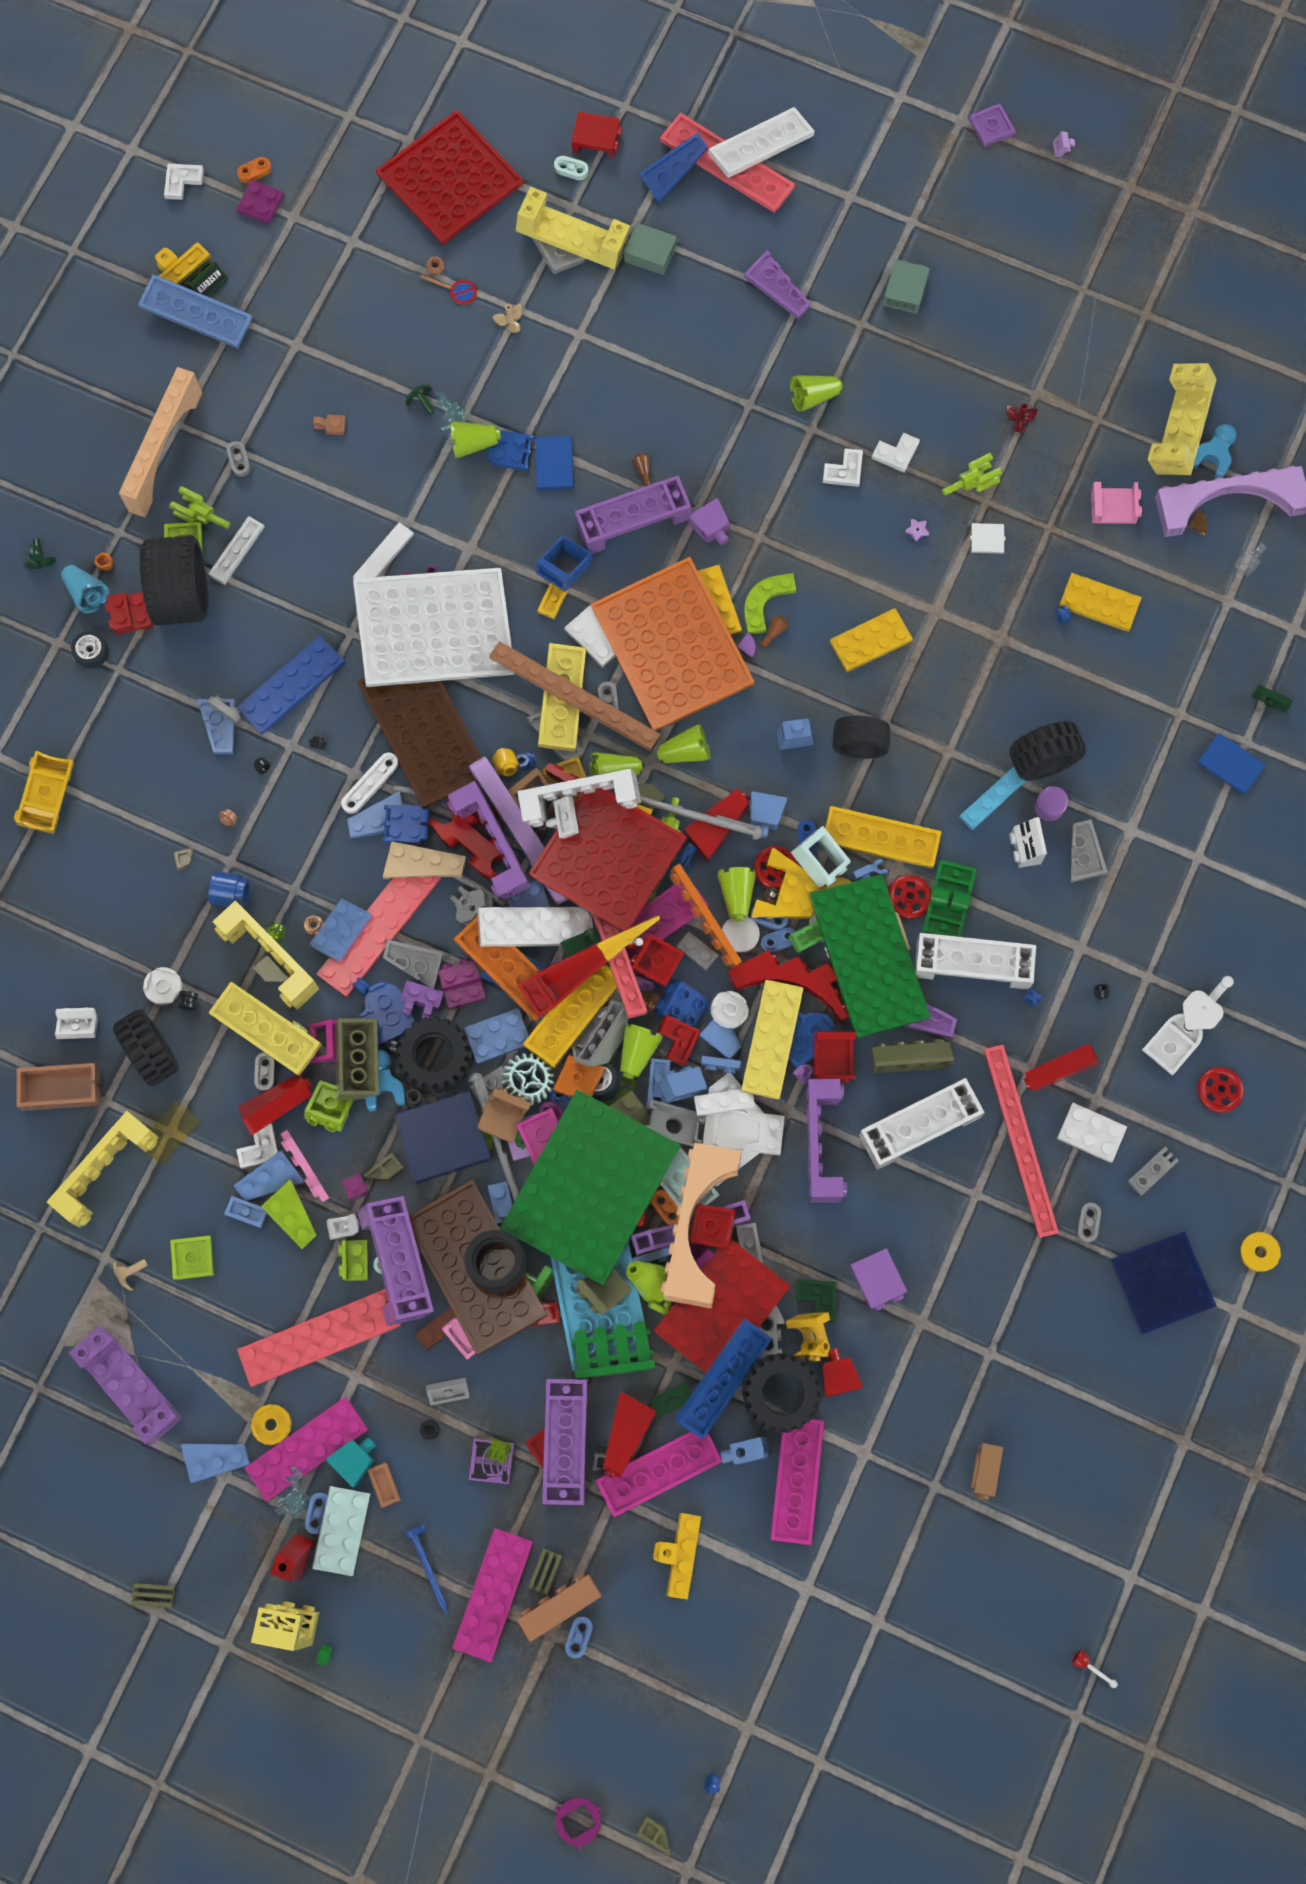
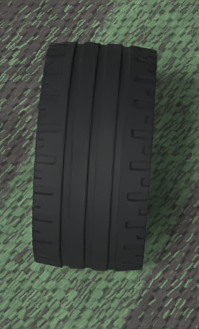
M860 715L845 716L835 721L833 749L837 753L863 759L878 758L888 753L890 725L887 722L878 718Z
M488 1230L477 1235L468 1245L464 1260L470 1279L479 1288L491 1293H502L514 1288L522 1280L527 1263L525 1251L519 1241L511 1234L501 1230ZM494 1243H503L509 1246L515 1256V1264L512 1270L505 1277L498 1280H488L482 1277L477 1269V1258L480 1252Z

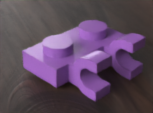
M406 981L401 1000L406 1002L402 1014L410 1016L413 1004L424 1007L421 1018L427 1017L429 1019L432 1010L438 1011L443 991Z

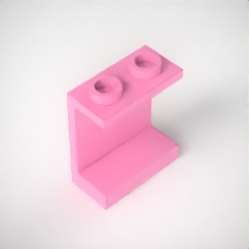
M1094 482L1091 488L1092 523L1136 524L1138 518L1142 515V506H1139L1141 489H1138V482H1134L1132 489L1101 488V482Z

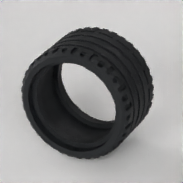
M193 535L145 539L140 548V576L145 607L151 622L156 626L174 623L182 624L184 622H202L208 612V590L205 565L198 540Z

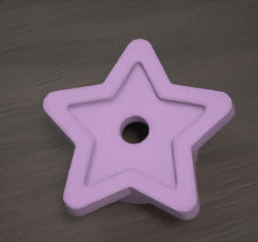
M911 519V526L905 531L915 541L929 535V532L925 529L926 521L917 522Z

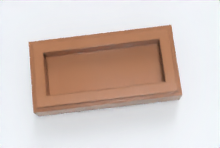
M387 1462L368 1469L381 1508L401 1501Z

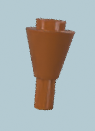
M639 453L635 455L632 462L642 477L644 487L651 485L649 479L650 456L645 455V453Z
M780 615L778 617L774 616L767 635L760 644L766 648L772 639L788 628V621Z

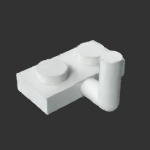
M566 796L553 801L556 817L547 820L546 826L558 829L559 838L565 839L578 834L573 797Z

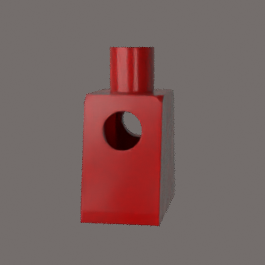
M838 1348L830 1349L828 1352L829 1362L821 1365L824 1398L862 1389V1383L850 1357L841 1359Z

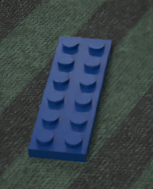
M320 635L236 708L263 735L346 662Z
M743 1319L674 1420L701 1439H704L743 1382L744 1377L746 1378L747 1371L755 1365V1362L764 1352L772 1338L746 1319Z

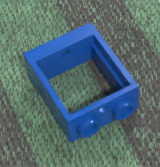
M562 535L537 561L536 574L566 592L591 566L593 553L577 544L573 539ZM562 551L581 562L569 575L551 564Z

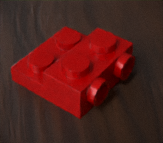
M123 592L107 596L108 602H105V608L107 613L111 614L108 623L110 629H114L117 635L153 627V623L147 614L143 592L129 595Z
M650 934L648 939L644 937L643 944L639 946L642 948L640 954L637 955L635 953L630 963L633 965L632 969L634 972L666 987L684 952Z

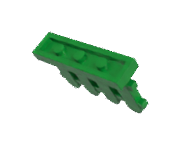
M638 1321L635 1323L634 1331L626 1332V1328L622 1324L616 1325L614 1334L610 1335L606 1334V1330L603 1327H597L594 1331L595 1337L588 1338L584 1330H577L574 1334L575 1339L571 1340V1345L576 1346L577 1360L573 1361L574 1366H578V1370L574 1371L575 1379L581 1380L656 1369L655 1361L650 1360V1355H654L653 1350H649L647 1335H651L650 1329L646 1330L645 1323ZM635 1337L637 1352L629 1353L627 1338ZM615 1339L617 1355L609 1356L607 1340ZM595 1342L596 1358H589L587 1343ZM638 1357V1362L630 1363V1358ZM618 1360V1365H610V1361ZM598 1363V1367L591 1368L590 1364Z

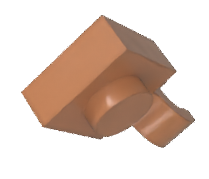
M327 415V419L322 417L313 418L314 429H326V434L329 435L345 434V416Z

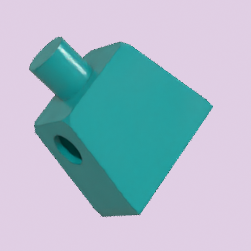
M369 1437L360 1445L355 1440H351L329 1456L326 1461L351 1487L355 1488L374 1462V1459L368 1453L376 1444Z

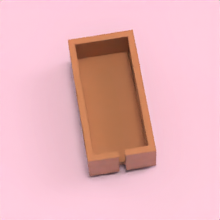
M95 1063L17 1068V1107L22 1111L101 1106V1088L97 1086L101 1085L100 1067Z
M584 1573L573 1579L574 1584L570 1587H567V1585L562 1586L555 1591L556 1596L550 1599L547 1596L537 1602L539 1607L534 1610L529 1607L519 1614L521 1618L517 1621L529 1642L602 1597L590 1574L587 1576Z

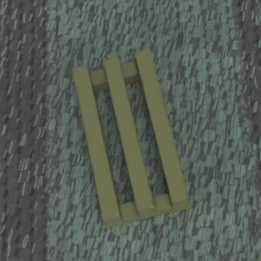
M543 1548L528 1588L548 1595L562 1556ZM548 1554L549 1558L538 1586H534L545 1555ZM555 1557L557 1560L544 1590L541 1587L552 1559Z
M133 1584L132 1605L173 1607L176 1586ZM139 1588L170 1590V1594L138 1591ZM138 1596L169 1599V1603L140 1601L137 1599Z

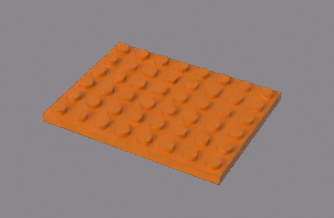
M691 557L590 604L651 728L656 732L755 685V681Z

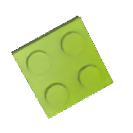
M211 1236L170 1240L173 1280L214 1276Z

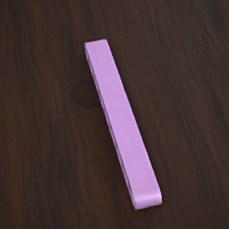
M484 756L468 767L533 867L545 848L531 826L523 822L520 809ZM545 886L558 906L568 900Z

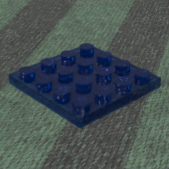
M1185 1231L1110 1260L1142 1335L1217 1306Z

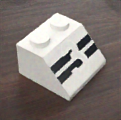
M1039 817L1014 826L1011 833H1009L1010 843L1014 844L1013 858L1015 862H1018V867L1041 864L1047 852Z

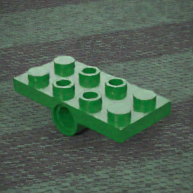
M944 860L939 861L922 933L961 937L977 872L976 868Z

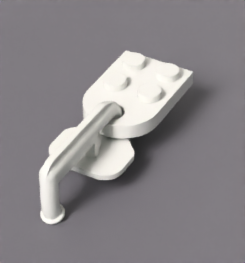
M1225 976L1209 996L1202 991L1192 992L1183 1002V1014L1172 1016L1142 1051L1169 1074L1173 1075L1200 1044L1203 1037L1202 1029H1212L1222 1019L1223 1009L1216 1001L1228 987L1233 985V978Z

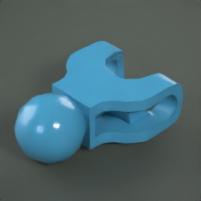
M1226 423L1219 425L1214 430L1213 439L1210 442L1199 445L1193 469H1197L1204 461H1211L1216 466L1214 478L1224 477L1232 462L1228 449L1237 437L1236 430L1232 425Z
M378 1050L379 1095L383 1092H391L397 1105L400 1107L405 1106L404 1086L398 1079L393 1077L390 1070L392 1059L386 1051ZM379 1095L365 1098L369 1112L377 1110Z

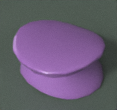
M1051 786L1043 789L1035 804L1037 815L1044 821H1055L1060 818L1068 806L1067 794L1060 787Z

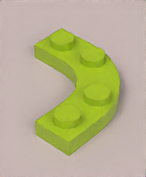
M793 573L766 578L751 589L746 598L744 608L747 633L750 635L766 633L763 608L766 602L773 597L796 593Z

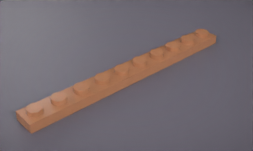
M501 641L498 642L489 656L491 660L648 751L652 750L660 737L658 732Z

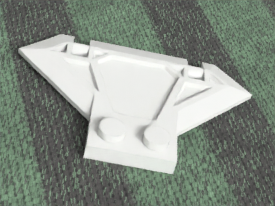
M727 1073L709 1087L708 1094L742 1089V1086L731 1073ZM756 1103L755 1108L706 1115L703 1144L741 1151L739 1169L759 1153L780 1156L785 1116L765 1114Z

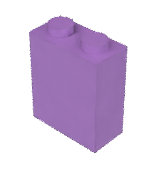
M887 1248L849 1266L869 1310L875 1308L876 1311L887 1307L885 1303L891 1300L896 1303L905 1298L904 1294L907 1293L906 1287Z

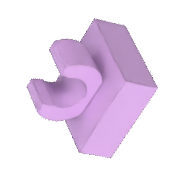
M1061 131L1053 140L1055 157H1062L1066 152L1071 151L1070 147H1075L1074 139H1068V132Z

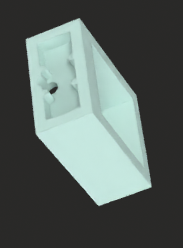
M823 826L814 831L791 851V854L819 888L825 884L829 886L837 880L835 876H840L847 871L846 866L851 862ZM816 842H818L837 866L829 874L809 851V848Z

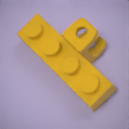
M198 242L179 259L170 249L163 248L155 255L158 268L163 272L159 277L180 285L210 258V254Z
M680 1513L675 1544L668 1542L655 1543L653 1559L660 1563L671 1564L666 1596L688 1600L701 1516Z

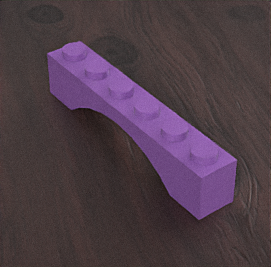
M745 1200L722 1207L736 1210L733 1227L748 1223L751 1220ZM692 1218L690 1221L688 1240L690 1238L694 1218ZM674 1224L632 1235L631 1240L636 1256H642L670 1247V1243L675 1241V1236L673 1235Z

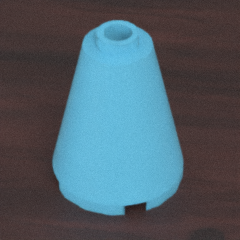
M69 565L63 569L61 578L76 607L81 612L92 613L100 609L98 606L101 603L105 604L107 596H109V588L104 582L75 565Z

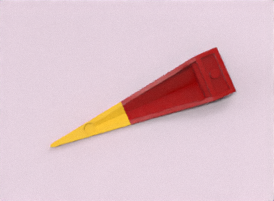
M660 916L651 918L535 972L518 983L519 989L537 1016L544 1015L560 1004L611 958L658 921Z

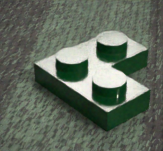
M797 1279L796 1300L815 1301V1313L828 1312L830 1320L827 1322H835L837 1282Z

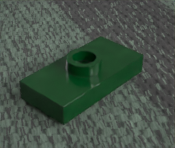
M1261 685L1257 686L1252 695L1253 698L1264 702L1266 706L1279 709L1285 713L1293 702L1291 699Z

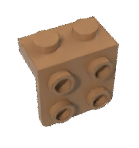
M494 1088L489 1095L478 1123V1129L511 1143L515 1140L518 1132L516 1124L522 1122L524 1114L529 1110L531 1103L527 1102V1099L522 1096L515 1097L508 1094L509 1092L505 1089Z

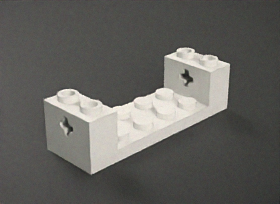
M626 769L518 791L523 822L530 826L532 825V827L543 826V822L548 820L545 799L547 801H554L558 799V796L562 795L574 797L577 796V792L589 794L596 792L595 789L603 788V790L614 788L619 805L626 809L635 808L637 804L641 803L636 773L632 769Z
M920 933L916 945L914 970L917 978L933 980L935 974L1010 982V988L1028 990L1034 983L1036 945Z
M965 1078L862 1129L859 1137L878 1170L894 1162L897 1157L961 1125L964 1127L980 1119L985 1112Z

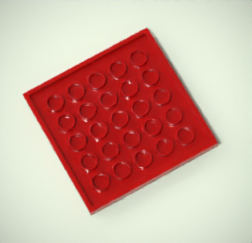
M458 110L454 111L375 170L378 177L442 245L524 184L521 176Z
M603 788L595 789L596 792L584 794V792H581L574 802L579 833L563 839L559 838L557 829L528 875L623 932L631 928L685 843L687 836L638 807L631 809L622 807L617 803L616 794L609 790H603Z

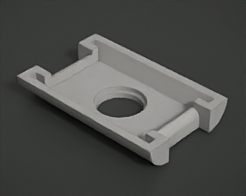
M650 1100L647 1110L651 1111L649 1124L646 1125L648 1128L680 1144L694 1147V1143L701 1144L702 1140L697 1139L699 1125L705 1123L706 1116L697 1117L696 1111ZM668 1120H676L679 1123L680 1131L673 1134L666 1129V1122Z

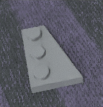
M1092 819L1074 823L1072 825L1070 883L1106 875L1108 871Z
M387 939L383 958L428 987L435 989L439 975L438 970H440L444 953Z

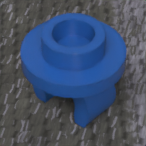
M526 751L527 755L521 754L517 756L519 763L525 761V763L520 764L521 770H527L530 765L532 769L535 768L534 764L537 762L534 753L530 754L529 751Z

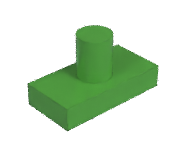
M816 921L791 934L789 939L797 953H800L821 942L823 937Z
M546 1265L538 1278L528 1272L525 1273L539 1300L554 1278L553 1270Z

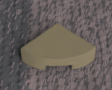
M192 848L173 852L178 871H182L190 865L193 859Z

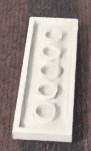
M793 107L709 148L708 154L729 178L813 137L815 131L797 109Z
M582 907L478 908L477 910L480 947L561 946L560 942L584 933V931L590 928L593 929L592 913Z

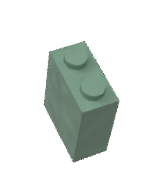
M637 223L635 228H632L630 231L628 244L625 243L623 247L624 262L664 275L676 249L677 236Z
M895 259L883 306L918 314L930 268L922 264L917 265L906 260Z

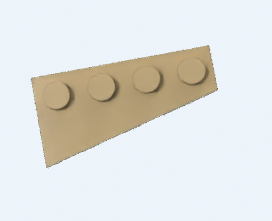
M391 842L383 879L427 878L430 876L462 877L466 856Z

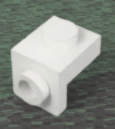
M355 1213L326 1221L330 1240L352 1237L359 1230V1221L355 1217Z

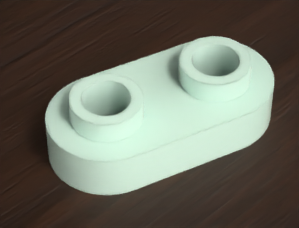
M559 156L554 162L555 171L559 175L576 180H584L588 176V165L583 161L567 156Z

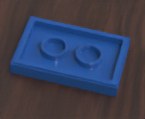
M572 436L535 437L537 490L573 489Z
M1218 733L1197 762V764L1242 795L1247 792L1266 766L1262 761L1221 733Z

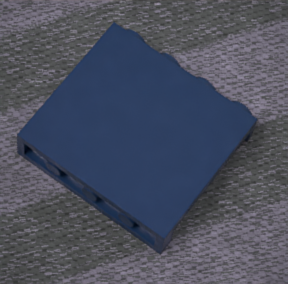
M461 1090L454 1093L455 1096L449 1098L442 1096L437 1098L436 1102L430 1104L428 1102L420 1103L415 1109L405 1108L398 1111L399 1114L395 1115L416 1184L491 1161L483 1132L478 1129L479 1119L470 1091Z

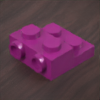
M470 958L461 960L459 965L445 964L441 966V970H438L449 1010L486 999L474 960L471 961Z

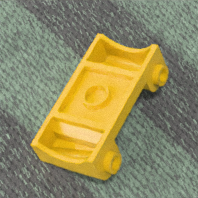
M35 751L34 757L30 759L29 768L31 769L19 810H16L14 815V821L17 826L55 834L66 787L74 767L73 760L55 758Z

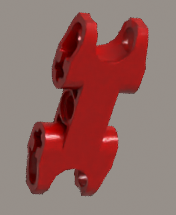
M446 803L447 808L449 809V811H450L451 813H453V812L451 811V809H450L448 803ZM453 813L454 818L448 824H441L433 819L428 822L429 826L446 846L453 849L459 844L473 856L468 861V864L480 876L492 881L491 878L497 876L492 867L497 861L503 860L502 858L505 855H501L495 846L494 841L497 840L495 837H491L487 841L474 829L478 820L472 814L462 819L459 815L455 816Z

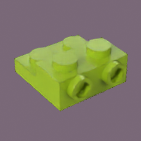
M320 1080L304 1111V1119L310 1125L317 1126L320 1124L325 1126V1129L330 1132H335L336 1130L341 1132L354 1100H336V1085Z

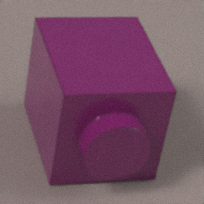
M360 1173L342 1181L351 1202L370 1195L365 1180Z

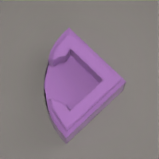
M747 633L737 648L751 659L754 657L756 646L753 637Z
M635 976L639 989L653 991V982Z
M803 1064L793 1074L800 1082L806 1084L813 1074V1066Z

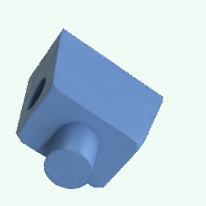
M808 718L784 721L776 732L779 750L815 745L812 726Z
M752 791L751 825L761 827L763 833L760 838H768L769 830L778 829L786 807L787 797Z
M766 1437L730 1444L731 1449L721 1451L722 1462L733 1461L734 1465L770 1458ZM741 1449L745 1450V1456L740 1455Z

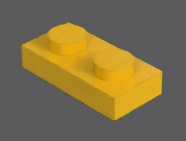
M550 583L537 610L538 613L555 620L568 590L564 592Z

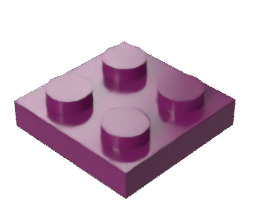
M251 180L236 208L237 212L270 224L284 197V193Z

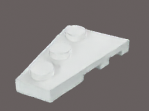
M591 605L564 627L565 631L581 647L586 648V652L602 668L615 657V653Z

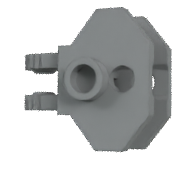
M459 886L458 890L463 894L459 899L454 895L450 897L456 903V919L466 926L478 916V908H493V898L481 889L469 892Z

